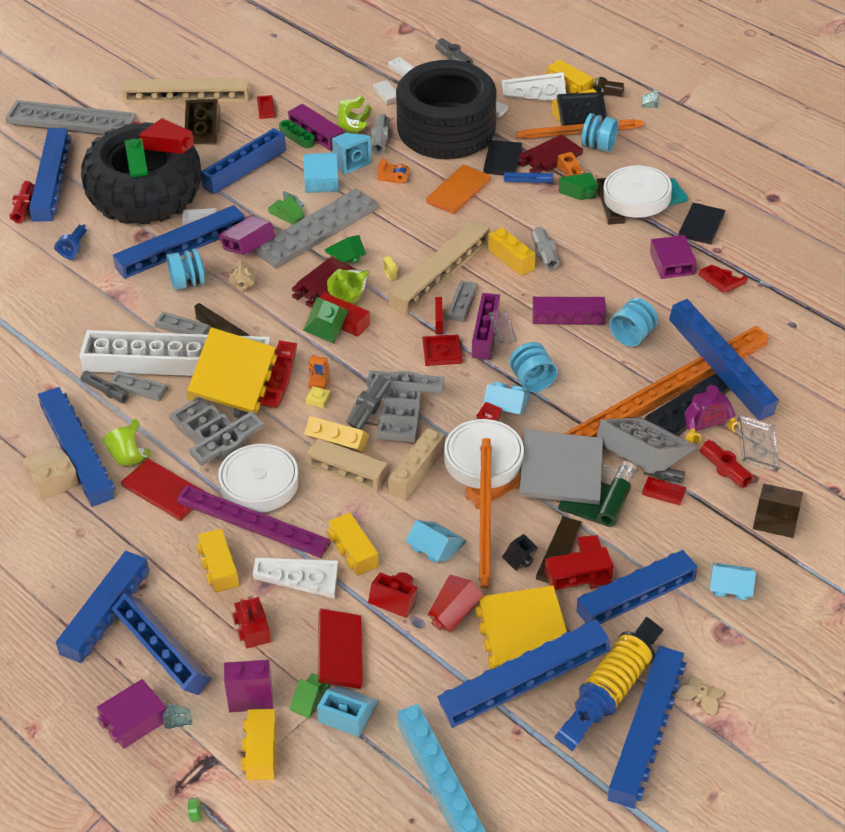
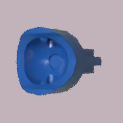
M79 224L72 234L62 235L55 243L54 250L68 260L75 258L81 249L79 241L87 232L86 225L83 224L81 226Z

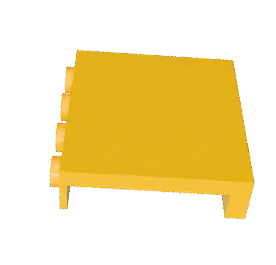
M211 327L187 389L186 399L194 401L195 396L245 412L252 411L253 413H258L261 402H258L259 398L264 397L266 391L265 381L269 382L272 371L269 370L270 366H274L276 363V347Z
M554 586L482 596L478 601V605L475 606L476 618L481 619V622H479L480 634L485 635L483 640L484 649L490 655L488 657L490 670L501 666L508 660L521 656L526 651H532L542 646L547 641L561 637L567 632Z

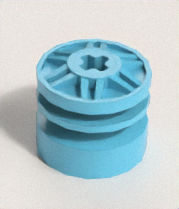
M590 113L582 130V146H589L593 149L597 145L599 151L611 152L617 137L618 120L606 117L602 123L601 115L596 116Z
M197 248L191 250L192 257H190L189 251L185 250V259H181L178 252L166 255L169 274L175 291L187 288V280H190L193 287L196 286V278L199 285L205 284V269Z
M632 298L612 316L609 321V327L615 339L626 346L634 347L639 345L658 325V315L653 306L641 298Z
M538 342L523 344L512 353L509 359L511 369L522 387L526 388L528 392L543 391L558 376L556 365L551 357H549L543 345Z

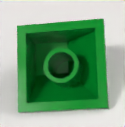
M317 297L303 331L334 344L348 310Z

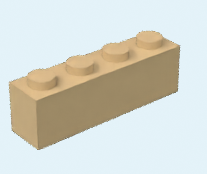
M429 428L425 430L388 478L389 495L404 501L408 500L443 454L445 434Z
M319 438L307 452L309 468L378 492L388 477V463Z

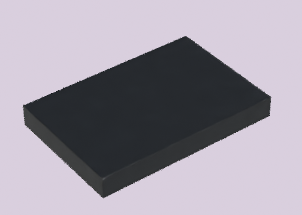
M603 92L557 95L561 126L584 124L590 113L596 116L601 115L602 122L607 117Z
M490 140L483 172L493 175H504L505 172L517 173L522 143Z
M693 202L678 236L685 235L686 239L712 245L726 210Z

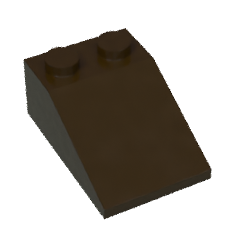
M217 99L186 100L185 129L192 131L194 144L216 143L221 107Z
M763 483L753 529L794 538L803 492Z

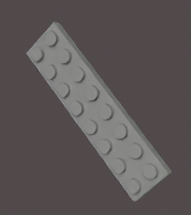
M16 100L5 118L8 124L43 128H67L75 132L81 131L104 135L106 131L112 128H121L125 124L134 123L137 119L136 113L21 100Z
M356 188L276 234L274 238L255 248L254 253L277 269L377 210L379 203Z

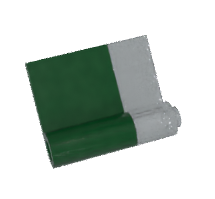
M622 461L618 468L602 462L600 504L560 501L558 510L607 527L615 526L637 475L638 467L632 461Z

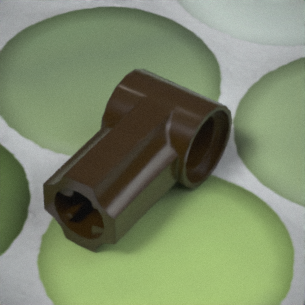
M598 77L595 79L593 89L596 92H603V96L623 97L624 83L608 81L605 77Z

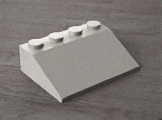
M642 417L601 420L597 433V438H603L602 448L615 452L618 457L630 460V463L643 467V470L648 473L664 471L696 449V445Z

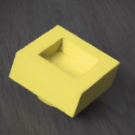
M390 256L383 257V271L389 280L393 281L397 279L398 265L396 262H393Z
M313 386L306 398V404L324 408L331 396L330 390Z

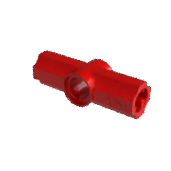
M24 181L20 185L18 193L13 195V206L9 214L10 220H13L15 223H21L25 220L26 214L30 210L35 184H32L30 181Z
M710 439L704 442L700 448V453L717 467V473L723 477H729L739 487H747L753 480V475L736 461V455L731 451H724Z

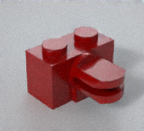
M379 572L371 583L368 603L407 618L415 607L418 587L413 585V577L408 573L399 572L396 575L389 576Z
M249 596L248 600L241 598L240 602L234 603L233 621L235 625L239 624L237 629L239 641H244L246 649L270 643V629L260 598Z

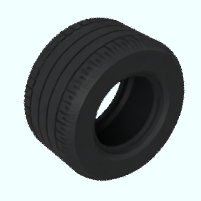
M436 60L414 67L400 79L396 89L397 131L400 139L416 153L430 158L457 159L478 152L490 142L496 130L497 91L494 81L481 68L463 61Z

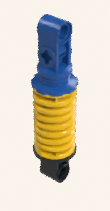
M646 616L635 633L626 631L619 635L611 651L605 655L586 682L579 687L580 697L575 702L576 711L555 735L554 738L572 752L585 736V732L592 723H599L604 716L615 713L618 704L622 702L645 668L653 662L655 652L651 645L655 643L664 631L662 627Z

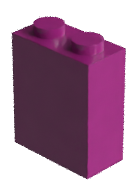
M250 216L219 234L224 250L245 255L274 238L275 234L273 231L274 227L270 221Z
M685 235L651 239L650 255L660 279L695 275L696 259Z
M269 660L224 663V684L229 713L253 709H274Z
M143 679L97 706L98 723L103 729L107 728L109 730L108 733L115 744L118 742L123 749L169 721L167 707Z

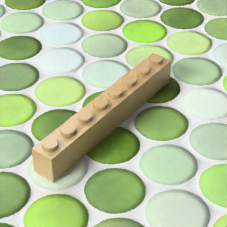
M248 78L124 79L122 92L124 103H173L197 99H217L218 102H248L249 81ZM162 92H165L167 97H162Z
M474 220L466 225L450 241L445 243L443 247L389 292V307L407 315L488 243L490 228Z

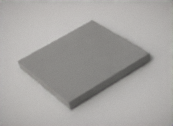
M525 429L519 496L599 505L603 438Z

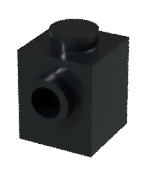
M522 534L510 543L502 558L515 571H518L522 567L527 568L534 559L532 557L538 547L525 534Z

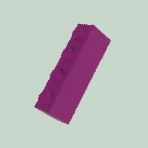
M300 104L288 111L289 120L313 134L314 140L329 151L333 150L332 138L345 133L344 129L304 104Z
M482 293L472 339V358L490 359L500 312V294Z
M533 296V324L605 325V297Z

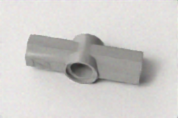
M380 114L376 117L375 126L372 127L371 151L375 154L384 152L386 142L389 140L390 120L385 114Z
M535 227L531 231V238L535 244L536 256L541 258L546 269L553 271L560 265L555 243L549 239L545 229Z

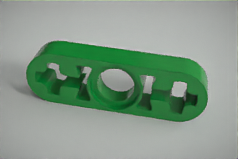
M283 120L279 123L280 132L301 147L311 148L315 145L314 135L291 120Z

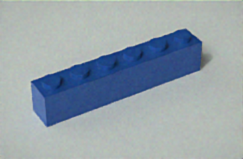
M273 128L202 170V187L215 194L286 151L285 134Z
M126 550L57 639L56 645L59 655L82 663L86 656L91 654L94 645L102 639L106 629L116 619L117 615L112 611L113 606L124 593L129 595L135 594L143 579L145 580L148 577L150 570L147 558Z
M684 550L671 553L664 559L654 561L650 565L637 569L625 577H619L612 583L602 585L590 593L581 595L577 598L576 612L585 623L597 619L599 624H602L694 581L698 566Z
M124 593L113 606L112 611L184 691L199 695L212 678L139 598Z

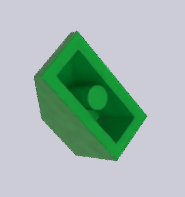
M142 138L126 140L125 146L130 176L148 175Z
M592 173L560 177L558 191L561 194L578 200L596 198L597 183Z
M359 235L347 237L324 249L327 254L343 263L351 261V264L361 261L360 257L366 255Z

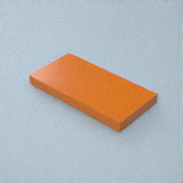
M463 164L426 198V203L455 214L491 180V175Z

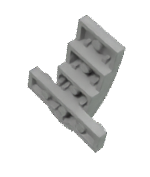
M370 370L367 378V387H369L377 374L391 382L384 397V406L380 414L376 439L415 442L420 414V391L432 394L442 393L444 377L421 375L409 371L384 372Z
M200 397L170 414V420L197 444L189 449V453L201 466L214 458L224 461L233 451L245 446V439L264 428V423L252 411L231 423L224 413L220 414L212 404L209 406Z

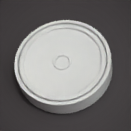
M641 165L627 166L612 172L604 182V201L608 208L617 214L636 218L648 217L660 213L669 205L672 184L669 177L656 168Z
M476 419L462 423L454 428L445 441L444 462L450 475L457 481L469 487L480 489V446L482 445L483 438L491 439V488L503 486L519 474L524 456V446L518 433L510 426L495 420Z
M252 444L233 451L224 459L218 472L220 491L223 498L259 513L278 509L288 503L296 494L299 486L298 466L293 456L286 450L270 444Z

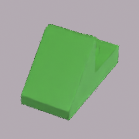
M291 195L284 201L277 200L268 207L270 214L292 225L305 217V214Z
M313 673L310 674L306 681L300 679L293 696L290 711L310 719L326 690L330 689L331 684L319 683L318 675Z

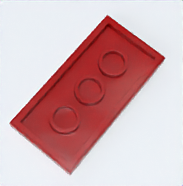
M149 458L121 481L122 487L179 521L193 510L177 503V498L186 485L202 490Z
M320 608L318 612L319 683L361 689L363 685L361 615Z

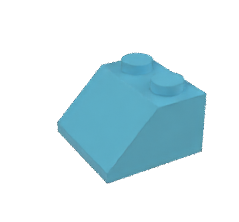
M344 133L332 138L333 153H337V169L344 175L372 163L371 137L369 135Z
M337 153L303 154L305 193L338 191Z
M416 520L405 542L412 545V550L418 553L424 552L428 555L427 558L438 563L439 561H448L465 544L466 540L434 521Z
M712 562L709 589L714 591L713 595L726 597V593L735 594L737 599L747 600L748 597H753L756 571L750 567Z

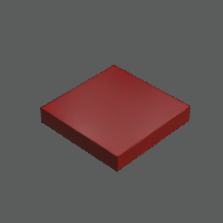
M459 334L422 337L425 366L462 364Z

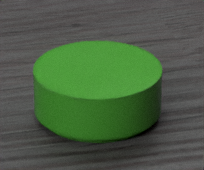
M198 797L188 800V814L192 822L202 820L201 803Z

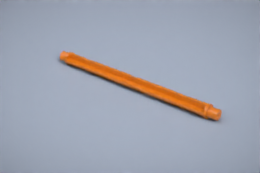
M642 119L618 121V130L643 127ZM584 124L524 129L523 131H517L516 136L517 139H531L561 134L573 135L582 133Z
M483 438L482 445L480 446V562L478 580L480 581L481 589H488L489 581L491 580L492 446L491 439Z

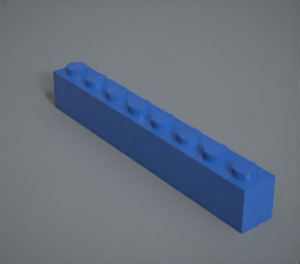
M48 128L29 208L32 222L53 221L54 214L57 213L56 204L59 203L60 184L63 183L65 163L68 161L67 154L70 152L69 144L72 143L71 134H68L67 128Z
M233 205L113 254L115 269L126 279L167 262V254L178 252L181 256L184 255L185 250L191 252L192 249H198L220 240L219 234L245 220L244 214Z
M688 299L673 304L669 321L755 418L760 421L773 415L779 399Z
M60 387L39 393L38 398L41 409L63 452L73 464L78 482L90 506L94 507L113 500L114 483L112 479L108 480L105 466L101 467L102 462L99 454H94V445L92 441L88 442L89 438L85 428L81 429L80 418L75 417L74 407L72 404L69 405L70 402L67 394L62 393Z
M597 619L592 622H586L581 627L564 633L561 637L547 641L542 646L532 651H526L521 656L508 660L497 668L487 670L472 680H466L461 685L444 691L441 695L437 696L440 706L451 728L611 651L609 638Z
M658 646L609 786L607 801L635 809L637 800L642 801L645 791L642 785L643 782H648L651 769L648 767L650 763L654 764L657 750L654 749L656 745L660 746L663 737L661 728H666L669 714L666 713L668 709L672 710L675 697L672 696L673 692H678L681 680L678 679L679 674L684 675L687 663L683 662V652Z

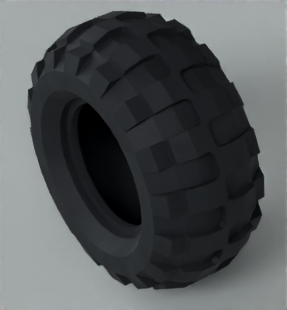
M130 123L118 129L112 128L106 131L103 137H97L92 141V146L86 150L81 165V179L85 195L97 211L103 213V216L110 220L114 218L119 219V223L130 224L131 222H139V225L150 224L151 221L155 220L161 222L169 219L170 215L174 213L179 214L185 210L186 205L192 203L198 192L202 175L200 157L195 147H191L183 154L144 149L147 171L151 172H148V175L131 177L125 141L140 139L139 134L154 123Z

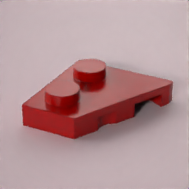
M714 265L700 269L698 276L723 293L746 284L748 280L747 276L743 275L742 278L732 276V271L721 269Z

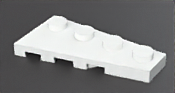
M564 72L502 80L503 97L552 102V100L557 99L558 94H566Z
M255 558L253 579L335 599L338 561Z

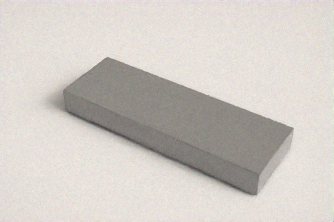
M460 280L447 313L448 320L465 322L478 283Z
M162 312L154 322L156 328L178 334L208 335L211 328L208 324L167 312Z
M119 371L116 372L109 382L110 384H116L119 389L127 393L158 402L168 390L166 384Z

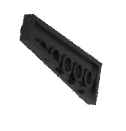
M715 373L645 416V420L679 437L687 427L685 411L696 394L706 392L707 387L710 385L716 386L722 395H725L731 389Z

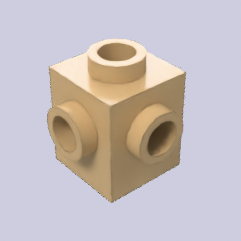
M240 260L230 269L229 283L234 288L244 292L248 287L253 286L255 282V268Z

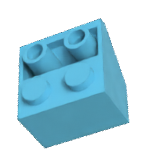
M493 382V385L487 384L484 403L488 402L502 408L503 411L523 415L530 397V393L526 392V388L512 385L510 389L507 388L508 384Z
M340 686L332 687L326 690L317 706L318 721L324 725L360 737L378 700Z

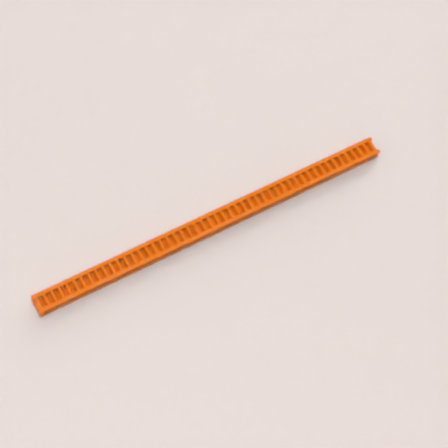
M754 326L727 341V343L743 359L766 346L769 335L759 327ZM699 357L563 434L597 437L601 420L641 417L696 386L716 372L702 357ZM521 471L509 483L491 488V502L520 486ZM473 487L465 488V498L467 500L470 499L475 504L477 510L480 509V489Z

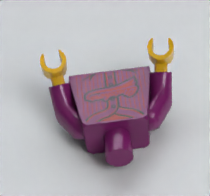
M710 385L707 387L706 392L696 394L685 411L687 430L689 429L686 440L694 444V441L700 443L702 440L701 435L695 433V431L727 423V419H729L727 427L730 431L735 433V425L739 430L743 428L742 424L734 418L736 415L727 396L722 395L716 386Z

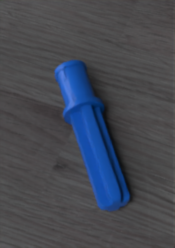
M538 171L536 173L505 172L504 182L536 183V185L538 183L553 184V173H538Z

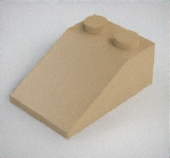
M59 446L21 459L41 500L79 486L76 470L69 457Z

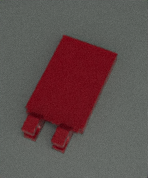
M561 134L521 153L519 158L522 161H519L518 164L521 167L527 165L533 167L529 169L530 173H536L537 171L540 173L542 170L548 172L557 167L558 155L572 152L575 157L583 154V148Z
M331 256L292 287V291L295 292L292 294V298L299 300L305 296L308 299L305 302L306 305L312 307L317 297L320 298L324 293L330 294L327 281L337 269H357Z

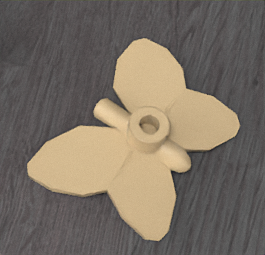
M691 676L689 685L680 687L678 692L675 693V697L680 700H692L695 698L694 702L696 704L701 700V706L704 711L714 716L718 710L717 699L721 698L725 692L722 689L709 688V685H703L698 677Z

